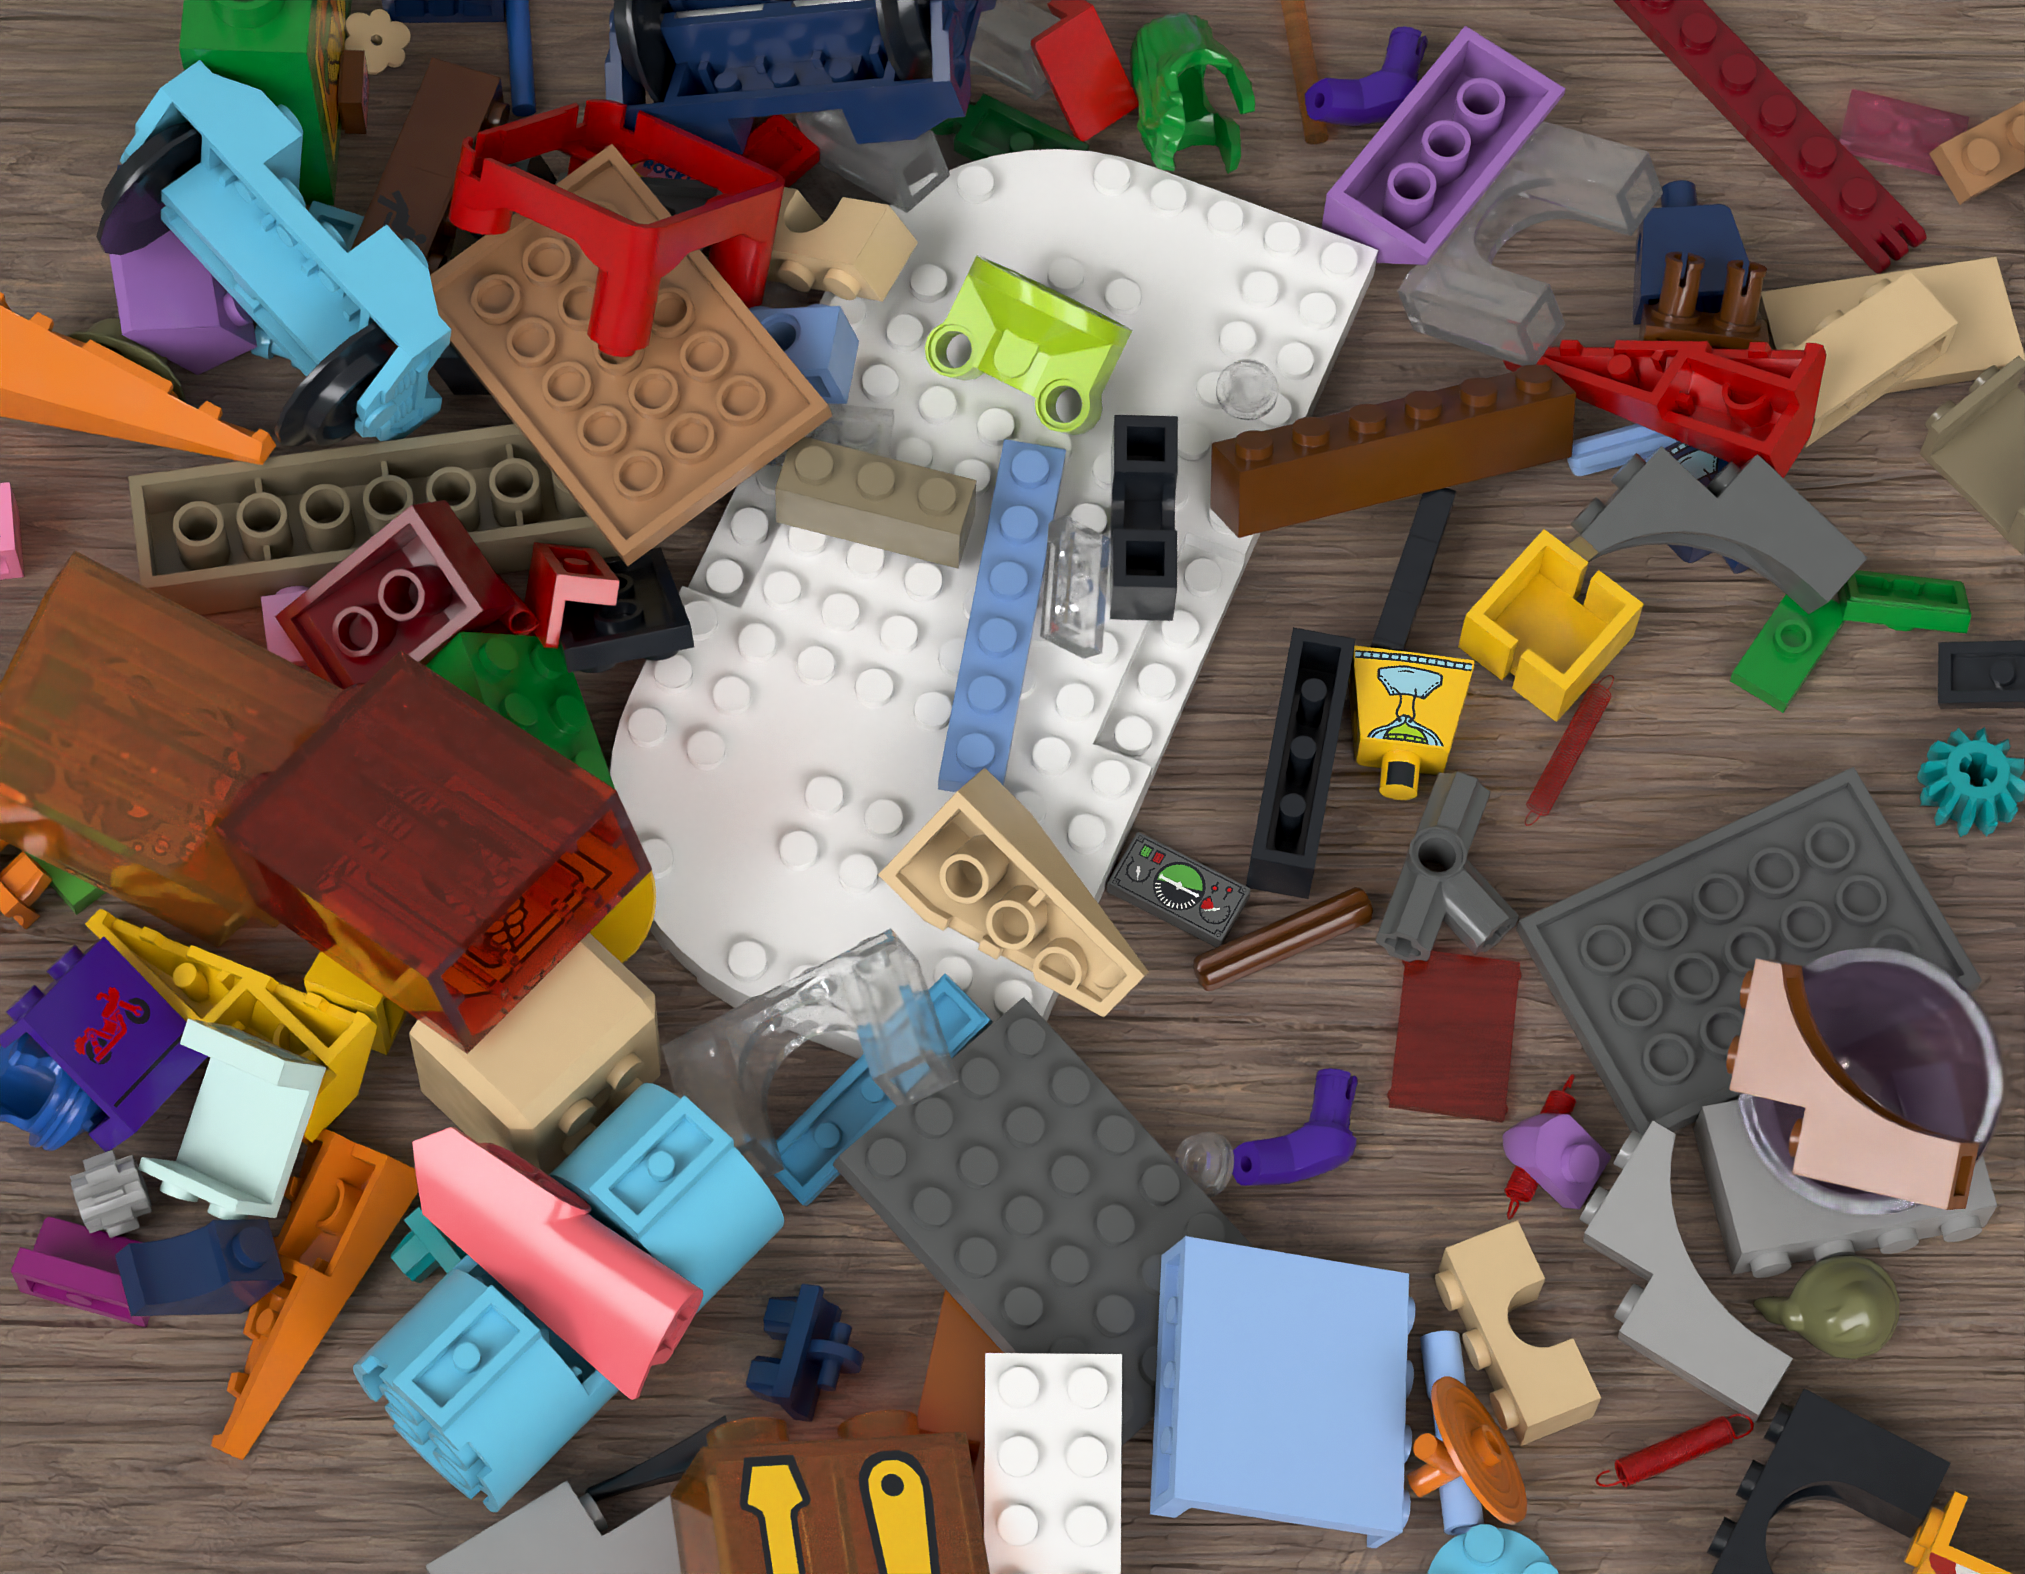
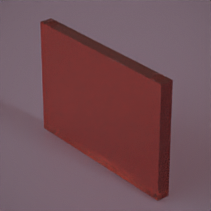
M1431 951L1428 961L1413 960L1407 962L1402 960L1404 972L1391 1089L1387 1093L1389 1108L1503 1123L1505 1115L1508 1113L1506 1100L1518 981L1522 977L1520 962Z

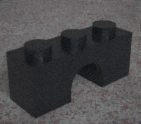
M1114 415L1111 445L1110 619L1173 621L1177 594L1175 497L1178 474V416Z

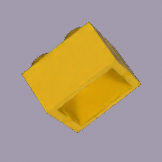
M1543 529L1465 615L1458 648L1500 680H1503L1509 673H1512L1515 676L1512 689L1557 722L1632 639L1644 604L1600 570L1591 578L1584 604H1580L1575 599L1580 595L1589 562Z

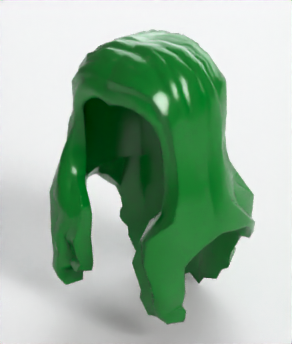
M1178 12L1177 14H1168L1155 18L1150 23H1145L1136 32L1130 49V73L1139 101L1137 130L1140 132L1141 139L1146 149L1151 153L1152 161L1158 169L1174 172L1176 168L1174 154L1176 151L1191 146L1211 145L1219 148L1225 164V170L1229 174L1238 168L1241 159L1240 126L1232 118L1219 114L1211 106L1205 94V70L1207 65H1212L1225 75L1241 115L1255 111L1256 102L1252 82L1248 79L1238 58L1213 38L1212 28L1209 26L1208 21L1201 19L1197 15H1190L1187 12Z

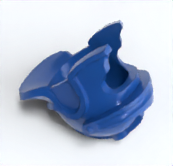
M27 1032L5 1049L2 1046L0 1047V1122L6 1121L29 1132L30 1146L35 1148L42 1146L43 1150L46 1151L56 1150L73 1137L85 1131L90 1133L107 1115Z

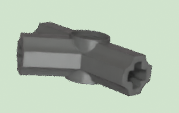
M1459 771L1448 774L1439 772L1416 834L1410 843L1402 871L1376 937V943L1383 946L1387 950L1388 955L1407 962L1413 960L1428 961L1443 921L1474 955L1480 952H1487L1499 943L1516 925L1519 915L1466 859L1491 792L1480 784L1478 778ZM1421 861H1436L1447 871L1439 873L1430 871L1421 864Z

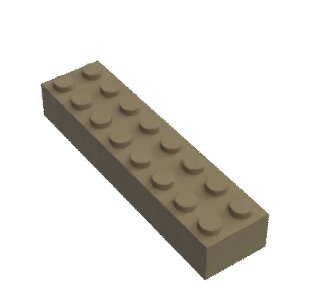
M515 424L268 457L263 465L236 461L128 476L140 585L150 622L261 607L262 596L275 595L279 590L291 586L310 588L409 506L441 500L447 501L496 574L529 570L534 542L593 548L598 551L603 559L619 556Z

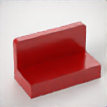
M1052 0L1047 5L1056 23L1031 40L1030 45L1074 137L1084 142L1137 108L1139 101L1094 5L1085 0Z
M534 542L524 604L531 610L535 618L540 621V625L534 630V633L544 647L558 648L565 600L616 606L620 581L596 549Z

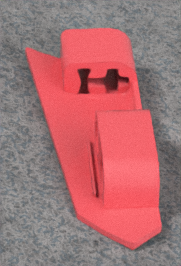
M449 1127L413 1141L415 1170L422 1214L624 1395L632 1400L639 1398L651 1366L666 1363L679 1344L701 1304L703 1290L590 1216L591 1206L583 1198L512 1151L493 1143H478L455 1127Z

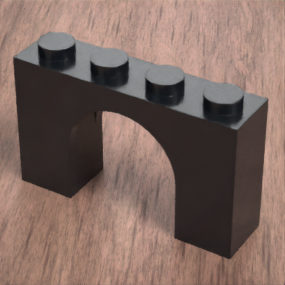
M1804 1388L1794 1408L1781 1402L1764 1436V1439L1774 1443L1775 1446L1765 1465L1754 1459L1752 1460L1735 1494L1747 1501L1739 1519L1735 1522L1724 1517L1707 1551L1708 1554L1718 1558L1711 1574H1773L1766 1553L1768 1524L1783 1509L1807 1500H1827L1843 1504L1911 1539L1924 1520L1950 1466V1462Z

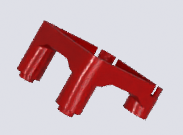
M606 99L586 100L582 123L577 124L579 105L573 103L480 131L477 134L475 150L472 149L473 138L470 136L464 138L460 160L456 168L449 220L458 228L471 233L498 235L510 230L513 212H516L576 241L588 259L598 267L587 335L598 344V349L603 353L616 357H629L634 355L636 350L649 346L661 278L670 273L688 253L711 245L709 262L748 309L760 306L763 303L785 185L783 176L774 170L641 110L638 112L635 132L623 127L627 105ZM613 144L630 166L647 160H653L718 189L723 194L708 199L703 206L650 224H639L522 169L507 165L557 150L570 156L568 176L609 145Z

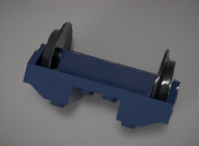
M614 0V8L611 10L609 18L610 48L605 60L606 100L617 101L627 105L623 127L635 132L638 112L641 110L738 155L744 153L754 117L821 112L842 109L857 144L915 140L947 118L966 116L971 97L970 52L981 12L995 9L997 0ZM645 89L654 103L646 104Z

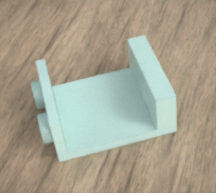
M188 1019L180 1044L211 1058L176 1161L142 1157L138 1170L162 1180L160 1191L167 1195L190 1202H198L199 1198L210 1202L207 1212L220 1219L240 1220L247 1219L248 1215L276 1218L326 1067L230 1025Z

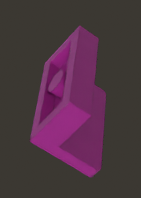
M47 1217L43 1221L33 1250L23 1247L19 1248L11 1273L20 1292L145 1328L150 1319V1316H131L115 1254L129 1243L142 1242L121 1236L109 1238L107 1232L100 1230L89 1233L86 1226L54 1217Z

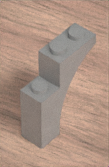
M1652 1121L1644 1136L1633 1130L1623 1144L1613 1163L1621 1168L1622 1172L1611 1190L1607 1191L1599 1186L1583 1210L1579 1220L1589 1225L1584 1232L1583 1243L1648 1281L1645 1289L1634 1283L1617 1309L1614 1318L1624 1323L1619 1330L1618 1340L1736 1412L1750 1417L1756 1423L1788 1370L1793 1358L1758 1337L1733 1317L1715 1298L1697 1273L1680 1236L1672 1205L1670 1184L1671 1156L1676 1134Z
M568 1481L563 1482L426 1565L428 1574H737L728 1562L718 1567L706 1548V1545L713 1542V1538L705 1522L693 1506L683 1511L673 1494L604 1536H601L600 1532L607 1529L608 1525L600 1509L589 1493L578 1498Z

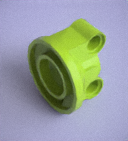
M977 255L947 318L928 335L925 344V355L930 367L939 375L965 381L976 379L986 373L1003 383L1035 397L1036 414L1043 425L1053 431L1077 435L1091 430L1100 420L1103 410L1102 393L1133 330L1050 287ZM959 334H964L971 343V356L966 364L954 368L947 359V347L952 338ZM1074 388L1082 399V409L1076 419L1064 423L1056 412V402L1062 392Z

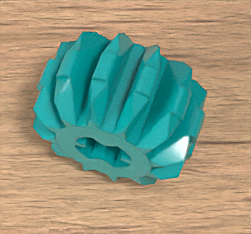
M1985 727L1977 730L1972 741L1958 728L1951 732L1947 743L1939 740L1934 742L1927 753L1928 761L1921 764L1917 774L1918 782L1926 786L1919 796L1920 806L1939 807L1934 817L1936 826L1952 819L1957 822L1956 828L1960 837L1968 834L1972 824H1975L1987 837L1995 831L1998 821L2008 824V822L2015 818L2018 812L2017 803L2022 802L2025 798V781L2020 779L2025 770L2024 759L2006 758L2011 747L2009 738L1999 741L1994 746L1987 742L1988 735ZM1970 778L1975 780V786L1970 785Z

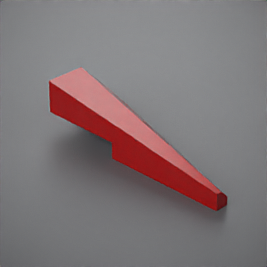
M1510 339L1500 354L1507 370L1514 372L1525 365L1546 364L1576 392L1577 399L1727 462L1733 461L1739 467L1758 454L1783 479L1811 436L1827 356L1824 346L1817 343H1806L1804 350H1772L1767 342H1750L1749 349H1713L1708 341L1616 340L1614 347H1583L1579 340H1561L1560 347L1525 346L1521 339Z

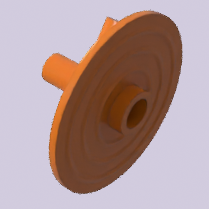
M1444 1376L1436 1380L1432 1386L1431 1400L1435 1420L1443 1441L1429 1433L1422 1434L1415 1440L1413 1452L1417 1458L1427 1464L1408 1473L1407 1478L1410 1487L1421 1498L1462 1476L1472 1493L1494 1517L1505 1524H1517L1526 1516L1527 1497L1519 1468L1503 1434L1484 1405L1463 1383L1450 1376Z

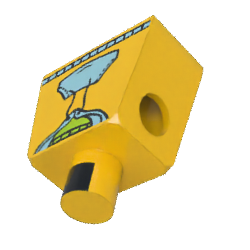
M1354 646L1348 680L1354 759L1361 766L1381 768L1379 787L1381 795L1394 800L1413 799L1417 796L1419 773L1438 775L1439 772L1444 773L1474 669V660Z

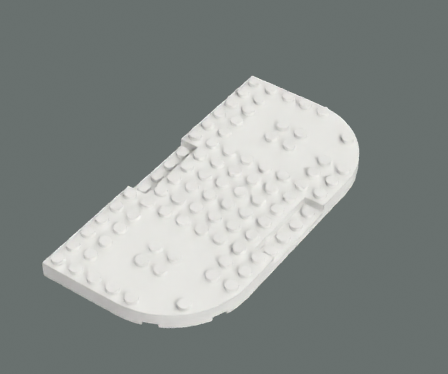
M1026 150L995 155L970 162L935 176L909 191L890 206L918 243L883 302L856 297L854 300H845L832 292L825 291L819 304L841 306L859 340V346L847 404H828L833 416L805 437L977 480L975 517L959 569L777 523L775 487L787 450L736 487L688 588L682 586L679 592L691 624L694 648L679 650L676 655L668 659L659 661L646 660L619 721L612 750L610 776L620 801L611 809L612 826L629 836L642 850L649 862L655 880L656 909L650 931L665 951L669 950L686 969L697 977V982L734 1008L761 1021L857 1059L944 974L949 975L991 1018L993 1023L1023 997L1047 1022L1059 993L1037 982L1033 972L1009 959L1000 956L996 960L979 951V943L949 927L942 931L924 921L878 875L956 793L939 790L938 777L1004 439L1066 449L1064 470L1004 787L1034 816L1088 891L1099 903L1260 536V533L1238 538L1210 508L1212 443L1235 438L1238 434L1245 431L1269 430L1293 424L1300 418L1312 417L1373 278L1378 255L1377 249L1161 169L1119 156L1081 150ZM977 255L1050 287L1133 330L1102 393L1103 410L1100 420L1091 430L1077 435L1050 430L1041 423L1036 414L1035 397L1003 383L986 373L976 379L964 381L939 375L930 367L925 355L927 337L936 326L943 323L947 318ZM959 334L952 338L947 347V359L954 368L966 364L971 356V343L964 334ZM1074 388L1067 389L1057 399L1056 412L1064 423L1071 422L1078 417L1082 409V399ZM1114 415L1178 416V474L1175 497L1177 594L1173 621L1110 619L1111 445Z

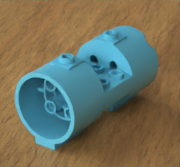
M653 1083L641 1084L549 1174L550 1177L579 1195L591 1206L590 1216L702 1289L703 1298L697 1312L784 1226V1216L778 1202L759 1174L734 1147L733 1138L685 1095L680 1099L670 1091ZM468 1254L353 1365V1372L368 1397L377 1402L384 1395L389 1401L385 1406V1410L395 1422L393 1427L440 1475L469 1499H472L480 1490L488 1496L482 1502L491 1512H498L619 1391L617 1387L555 1334Z

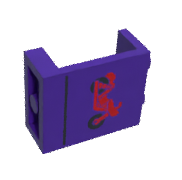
M102 937L84 952L74 944L47 969L46 972L54 981L43 992L36 985H33L7 1009L6 1013L12 1018L13 1022L0 1034V1044L5 1049L27 1032L107 1114L88 1134L104 1152H107L135 1134L208 1056L180 1044L187 1022L105 937Z

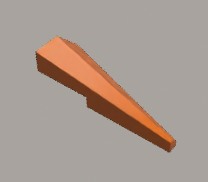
M0 292L1 417L263 465L276 447L268 432L262 429L254 432L221 420L223 415L222 408L209 401H206L197 409L179 400L173 391L174 387L171 381L90 339L85 343L52 331L54 326L53 319L37 312L28 320L12 312L5 301L4 294Z
M325 1128L313 1142H310L303 1136L302 1142L308 1147L299 1177L289 1178L284 1196L292 1202L289 1214L278 1237H273L285 1280L250 1306L243 1333L252 1340L244 1372L231 1373L226 1391L236 1397V1400L222 1434L214 1435L211 1443L212 1447L242 1461L419 1192L416 1170Z

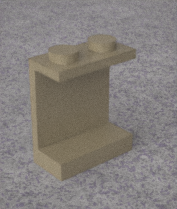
M2018 355L2001 370L1996 365L1986 369L1970 386V394L1957 405L1952 400L1942 404L1925 423L1928 433L1919 454L2022 555H2025V393L2018 388L2025 370V361Z

